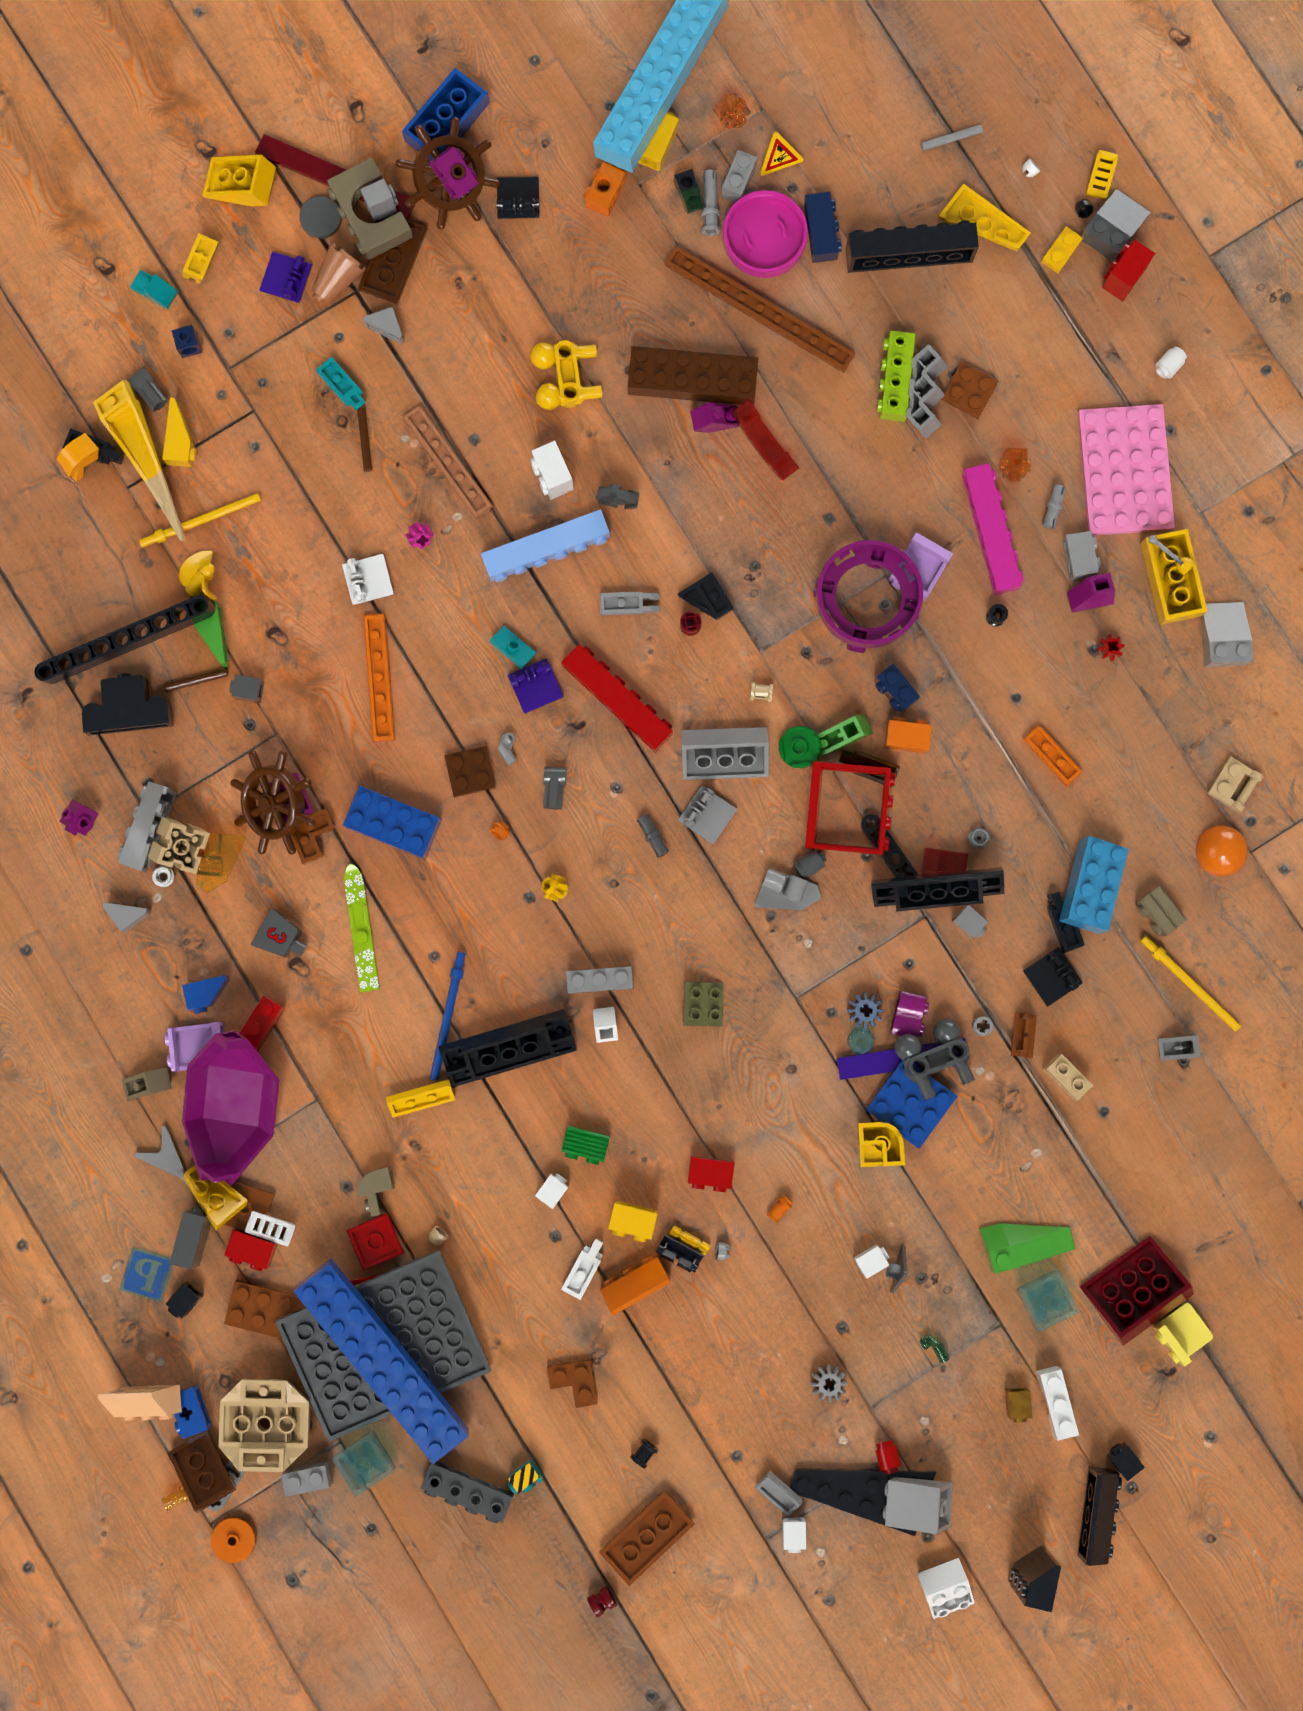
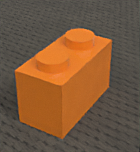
M893 717V720H889L887 723L884 748L927 754L930 749L932 725H927V721L914 720V723L906 722L905 718Z

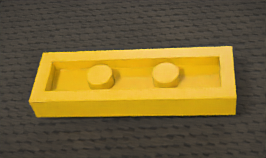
M449 1079L386 1097L392 1118L455 1100V1094Z

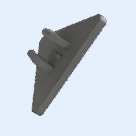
M905 1246L901 1247L897 1264L890 1263V1268L886 1270V1277L893 1279L890 1293L893 1294L908 1274Z

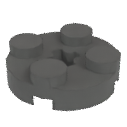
M610 484L609 488L598 487L596 499H598L599 503L606 506L618 508V505H625L624 509H636L639 492L622 490L620 485Z

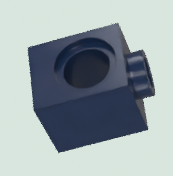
M192 325L171 330L176 349L182 358L203 353L198 334Z

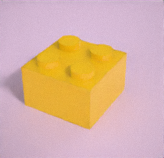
M615 1200L608 1229L612 1230L613 1235L625 1237V1234L634 1235V1240L646 1242L647 1239H652L658 1211Z

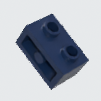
M894 664L890 665L874 680L877 690L882 695H886L891 707L895 711L898 710L900 714L920 698V695Z

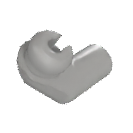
M510 732L501 736L498 751L508 766L517 761L511 752L515 736Z

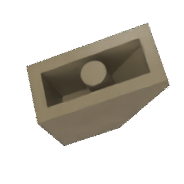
M167 1067L143 1072L122 1080L127 1101L172 1089L171 1076L168 1073Z

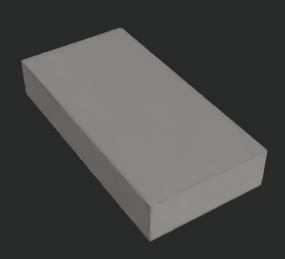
M771 1471L755 1486L762 1495L787 1517L803 1502L801 1497Z

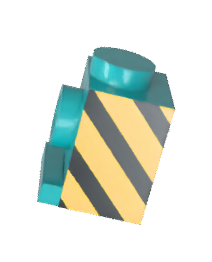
M530 1459L509 1475V1483L507 1484L514 1494H519L523 1490L526 1493L536 1485L534 1481L541 1483L543 1476Z

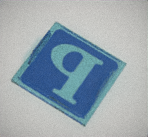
M133 1247L119 1290L162 1302L173 1265L169 1264L171 1258Z

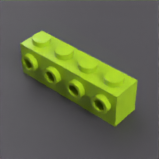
M890 331L888 338H884L883 350L886 351V358H882L881 363L884 379L880 378L879 383L882 399H878L877 412H880V419L902 422L906 420L915 333Z

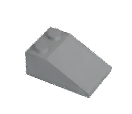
M1244 602L1206 604L1207 612L1201 616L1204 668L1247 666L1254 661L1253 644Z

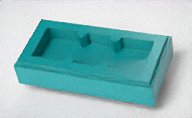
M505 626L489 642L521 670L536 655L534 650Z

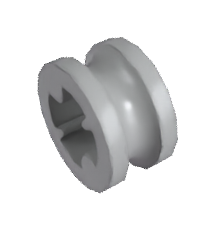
M978 1017L973 1021L972 1029L977 1035L986 1036L992 1032L993 1023L988 1017ZM982 1020L986 1021L985 1024H988V1029H984L983 1033L979 1031L980 1028H977V1024L981 1023Z

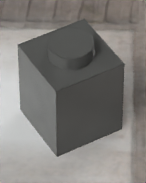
M235 675V679L231 680L229 691L232 693L231 696L237 700L261 703L264 682L259 678Z

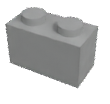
M737 150L723 184L721 198L735 203L745 196L756 169L757 157Z
M384 179L360 189L374 223L381 222L397 214L396 206L399 204L391 184L386 185Z
M1087 531L1066 535L1062 539L1070 581L1096 576L1099 570H1101L1100 558L1096 557L1097 541L1095 537H1092V532Z
M329 1461L286 1469L281 1474L285 1497L326 1489L333 1483Z

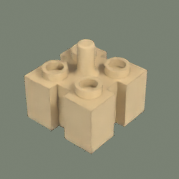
M162 816L156 832L161 836L159 842L153 841L148 858L157 864L173 867L174 865L182 871L196 874L201 861V857L198 856L199 849L205 850L210 833L200 827L187 823L183 825L179 821Z

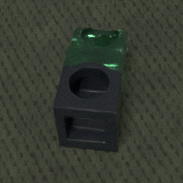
M690 169L674 175L673 182L679 192L686 213L689 214L703 209L700 190L693 170Z

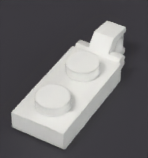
M595 1238L591 1248L588 1246L584 1247L561 1290L581 1300L601 1262L603 1254L599 1253L603 1241Z

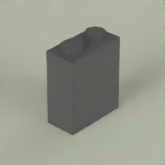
M196 1206L183 1212L169 1264L190 1270L200 1266L211 1226L210 1220L201 1207Z

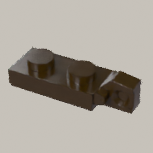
M843 750L839 762L849 765L891 768L892 773H895L896 777L900 770L899 765L856 750L854 753ZM854 773L884 785L885 775Z

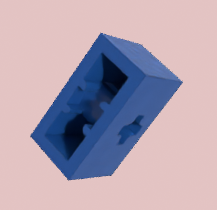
M199 1385L180 1390L182 1412L174 1414L177 1433L181 1434L182 1439L210 1429L212 1425ZM186 1409L192 1410V1414L185 1415L184 1411Z

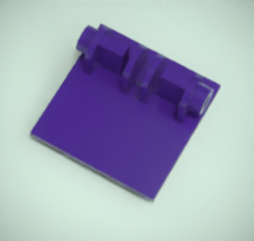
M272 251L259 291L300 303L313 264L305 262V258L302 256H297L295 259Z
M547 658L508 675L524 714L563 698Z

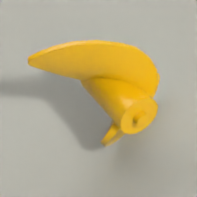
M211 550L193 554L183 563L179 570V580L185 587L186 592L192 597L199 596L203 592L208 598L212 600L217 599V596L212 594L207 587L214 577L215 570L211 564L213 557Z

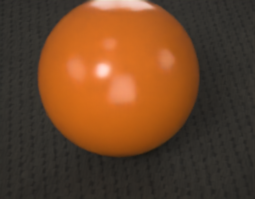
M1218 825L1205 830L1200 835L1196 844V857L1200 866L1214 876L1224 877L1236 873L1243 867L1247 859L1248 846L1245 838L1239 831L1229 826Z

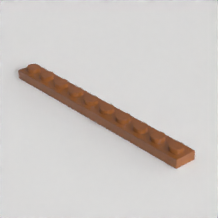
M675 246L666 260L665 266L842 373L846 371L855 356L853 351L678 246Z

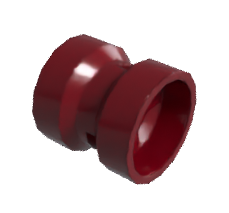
M688 611L682 615L680 629L684 635L694 636L699 633L701 617L698 613Z
M607 1586L600 1589L598 1594H592L587 1597L589 1606L597 1618L603 1615L605 1610H611L617 1606Z

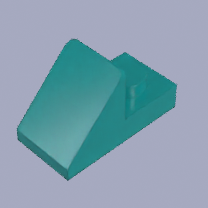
M142 270L138 272L130 286L132 291L167 310L178 294L175 288L158 275L154 274L151 276Z

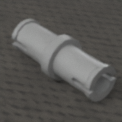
M1059 484L1053 485L1050 501L1046 504L1047 512L1042 524L1043 527L1056 529L1059 512L1063 510L1062 502L1067 487Z

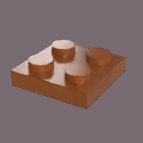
M961 362L944 393L945 396L941 400L979 419L999 381Z

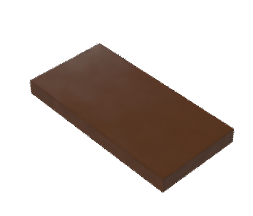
M406 219L411 229L413 238L370 259L359 284V291L397 305L399 304L428 230L426 225Z

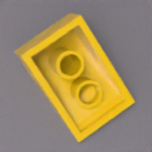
M262 155L211 157L202 196L208 199L250 207L267 206L276 167Z

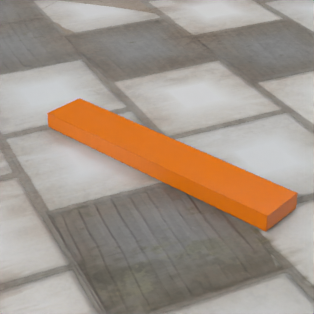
M385 614L363 615L373 742L395 741Z

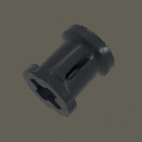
M1002 604L993 605L986 615L987 623L993 627L1001 626L1008 617L1007 608ZM995 611H996V613H997L998 615L1001 614V617L999 618V620H998V617H996V616L993 617V614L995 613Z
M643 1438L641 1446L635 1454H631L630 1458L645 1469L647 1462L659 1450L651 1442Z

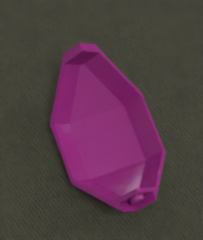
M236 1031L215 1034L187 1065L182 1124L200 1181L209 1179L212 1182H222L224 1180L230 1186H232L274 1135L280 1082L279 1078L248 1039Z

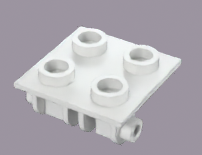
M384 554L357 561L355 558L348 559L346 564H342L352 605L394 595Z

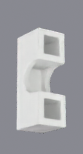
M1054 1366L1036 1371L1040 1390L1048 1407L1049 1414L1047 1416L1053 1437L1059 1441L1078 1436L1079 1433L1062 1369Z

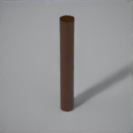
M359 408L357 413L364 472L372 471L366 409Z
M224 668L166 683L163 686L165 692H170L227 677L228 672Z

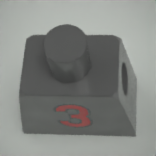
M274 909L270 910L250 944L285 958L288 957L291 951L302 956L307 948L305 943L298 940L302 931Z

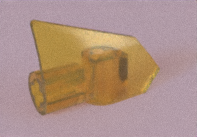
M210 833L205 850L202 849L201 861L197 870L196 884L205 893H209L228 880L246 839L244 836Z

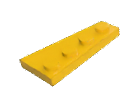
M965 184L960 187L938 216L939 220L949 224H958L961 221L976 222L978 236L1018 252L1031 234L1030 231Z

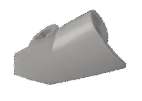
M768 868L755 907L804 910L822 897L818 885Z

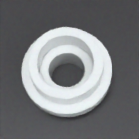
M159 866L154 870L152 878L157 886L168 887L173 883L175 874L170 867ZM167 873V879L162 881L161 874Z

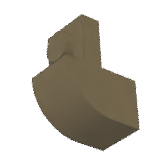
M391 1167L369 1172L359 1183L358 1197L367 1195L365 1208L367 1213H371V1217L382 1214L378 1192L395 1188Z

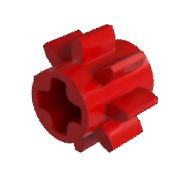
M1109 634L1107 641L1104 639L1099 641L1102 646L1097 649V652L1102 653V660L1110 658V661L1113 662L1115 655L1117 657L1123 655L1120 649L1124 648L1125 645L1120 643V636L1112 638V635ZM1110 644L1114 646L1111 652L1108 650Z

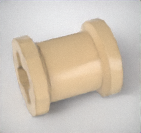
M752 681L750 701L761 699L772 702L773 684L762 685Z

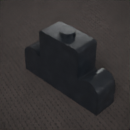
M129 673L118 674L117 678L102 679L100 682L102 706L96 703H89L82 710L83 733L88 736L174 726L171 704L161 696L150 698L148 680L142 675L130 676Z

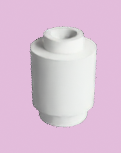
M1176 346L1173 349H1169L1155 364L1157 374L1162 378H1172L1185 364L1186 353Z

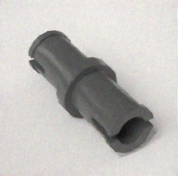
M649 814L640 817L637 822L646 836V842L650 843L657 855L656 857L660 858L666 855L669 850L660 836V830L656 829Z

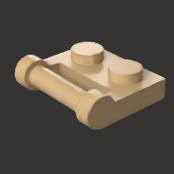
M1230 756L1207 794L1234 811L1242 813L1245 808V802L1256 784L1261 782L1264 776ZM1244 775L1250 778L1238 799L1236 801L1232 800V795Z

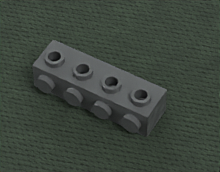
M439 1461L430 1464L421 1489L425 1490L424 1493L434 1498L437 1496L445 1498L444 1501L447 1504L466 1507L465 1511L474 1515L478 1513L486 1516V1520L496 1524L498 1521L503 1523L514 1493Z

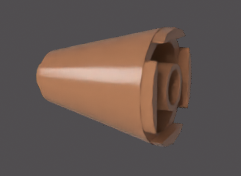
M334 242L331 243L312 287V291L315 292L313 297L321 303L332 301L367 269L364 265L361 268L358 267L361 263L340 246L338 249H335L336 243Z

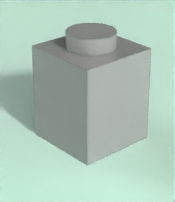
M967 905L952 923L970 939H973L975 936L980 938L987 930L985 925L988 921L970 905Z

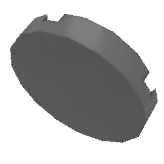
M316 196L306 201L300 210V223L303 230L313 238L326 239L333 236L339 230L342 220L336 208L338 205L325 196Z

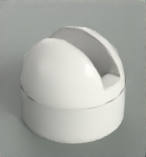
M1031 158L1022 167L1023 173L1026 170L1029 172L1026 175L1029 178L1036 176L1041 171Z

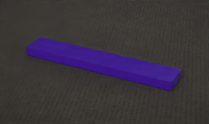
M938 1042L922 1044L921 1053L941 1046V1044ZM952 1047L953 1055L959 1057V1050ZM895 1049L836 1058L840 1080L893 1072L902 1060L895 1054Z

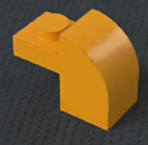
M84 433L61 450L57 461L63 467L64 472L69 477L72 476L77 482L83 478L84 467L98 459L99 448Z

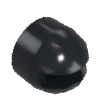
M1082 199L1075 205V211L1080 218L1090 216L1094 209L1091 202L1087 199Z

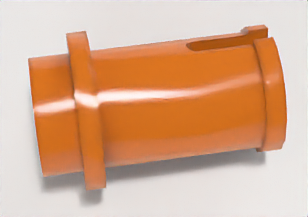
M785 1195L778 1197L779 1201L766 1214L776 1223H778L789 1208L792 1209L793 1202Z

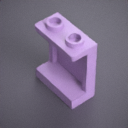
M916 532L904 553L911 558L920 573L923 583V601H926L953 553ZM905 562L899 564V566L905 572L909 582L911 583L915 580L914 575L910 576V574L904 567ZM891 574L889 581L892 582L891 585L901 590L897 579Z
M224 1022L167 1028L168 1033H165V1044L169 1046L170 1054L167 1055V1065L171 1068V1071L187 1070V1065L217 1033H224Z

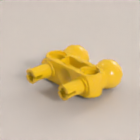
M562 340L557 344H553V346L549 343L541 342L532 348L530 358L537 368L545 370L553 365L555 366L557 386L546 383L541 385L536 392L535 398L541 408L553 410L559 405L573 408L576 405L582 404L584 400L602 398L601 385L587 387L580 385L577 364L578 359L597 357L596 344L577 346L574 342ZM567 351L570 355L562 357L559 352ZM571 391L575 394V397L568 398L564 393Z

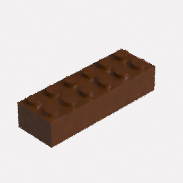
M631 346L628 395L754 406L759 357Z

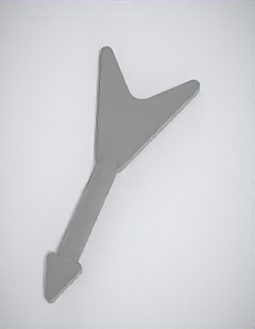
M163 1126L160 1152L135 1153L134 1156L172 1175L178 1176L186 1184L183 1179L186 1171L168 1128Z

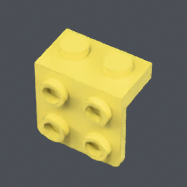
M1183 1303L1153 1326V1329L1156 1331V1339L1162 1346L1166 1345L1169 1349L1168 1355L1175 1364L1179 1363L1183 1366L1192 1362L1189 1356L1213 1339V1334L1189 1303Z

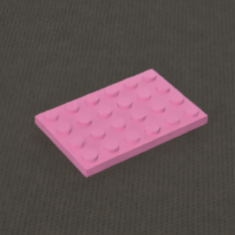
M1163 404L1079 410L1077 414L1088 531L1092 532V536L1174 530L1175 524Z

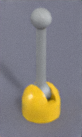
M1155 535L1149 537L1151 544H1156L1177 562L1176 568L1183 576L1194 566L1195 562L1192 559L1177 557L1161 544Z

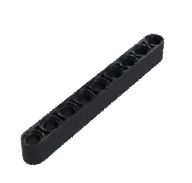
M203 596L192 597L37 664L34 674L38 680L45 683H58L208 619L215 613V605ZM205 602L206 607L203 611L200 612L199 607L202 603ZM186 611V617L180 620V614ZM166 619V626L161 628V622ZM147 627V633L142 637L141 632ZM128 636L126 644L122 645V639ZM108 644L107 652L103 653L104 645ZM89 652V658L84 661V655ZM69 660L70 665L65 670L64 665ZM50 669V675L46 678L45 673Z

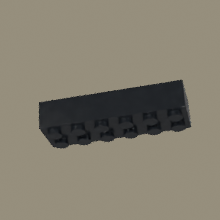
M961 221L958 224L951 225L949 223H939L936 226L921 224L915 228L899 226L891 230H886L885 228H877L867 232L855 230L849 233L845 248L848 273L973 263L979 248L976 222Z

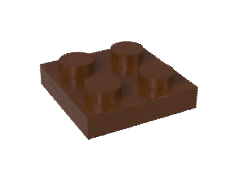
M487 746L444 755L454 798L496 788Z

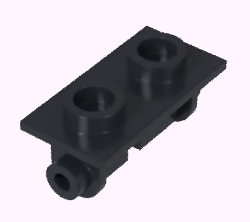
M666 1234L656 1251L660 1257L672 1263L675 1258L678 1259L677 1266L687 1270L689 1273L691 1271L696 1272L699 1263L704 1257L703 1254Z

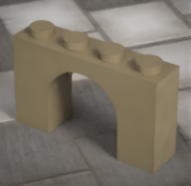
M372 157L327 180L330 187L327 189L331 200H336L339 204L336 208L340 217L347 219L349 224L346 227L351 237L356 236L358 242L355 244L360 254H365L368 260L413 238L411 229L402 212L378 223H366L354 214L356 202L362 196L360 189L383 179Z

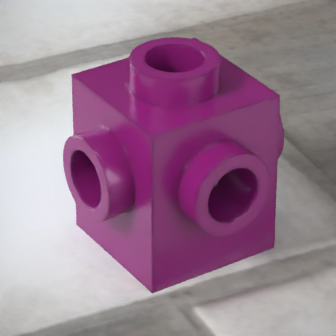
M72 799L68 807L62 812L59 822L66 826L64 830L75 836L77 833L86 836L88 831L92 829L98 813Z

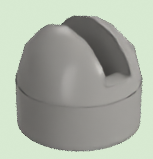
M717 1242L715 1259L727 1260L731 1256V1254H727V1250H732L727 1243Z

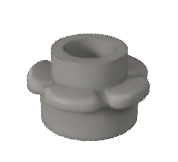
M978 827L969 833L968 839L972 847L984 848L988 845L990 835L983 828Z

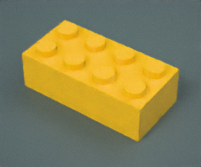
M1188 529L1155 535L1157 540L1177 557H1188L1195 562L1194 566L1185 576L1178 572L1176 568L1177 562L1156 544H1151L1149 537H1146L1140 544L1159 624L1164 625L1203 616L1207 612V607Z

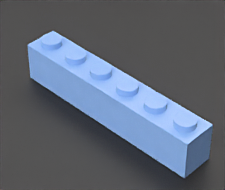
M600 509L483 552L481 556L490 581L501 582L506 580L508 575L514 573L516 575L523 574L528 571L527 568L533 566L536 568L542 567L548 563L547 561L554 558L555 560H561L567 557L568 553L585 551L587 546L592 544L596 546L602 545L610 538V532Z

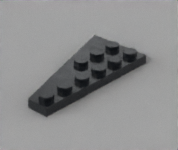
M795 1469L789 1488L797 1495L885 1526L886 1519L883 1518V1510L885 1505H887L885 1485L888 1480L894 1477L934 1480L936 1471L907 1470L886 1475L885 1471L880 1472V1470ZM890 1527L898 1531L910 1534L912 1536H915L917 1532L913 1530Z

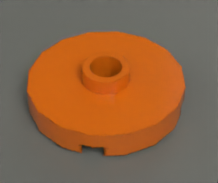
M228 1517L222 1520L214 1528L211 1536V1547L214 1554L220 1560L227 1563H238L245 1560L252 1553L256 1544V1533L253 1526L240 1517ZM234 1537L236 1544H231L229 1538Z

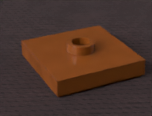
M237 1181L232 1184L231 1187L245 1197L248 1202L242 1210L224 1225L244 1231L251 1211L268 1215L275 1194ZM257 1218L254 1230L258 1229L260 1218Z

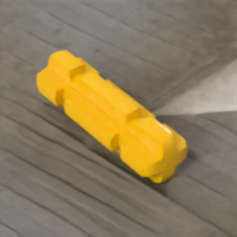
M673 1226L670 1230V1237L676 1240L679 1239V1242L694 1250L697 1249L703 1255L708 1253L710 1244L705 1241L701 1242L699 1238L686 1231H681L682 1229L677 1226Z

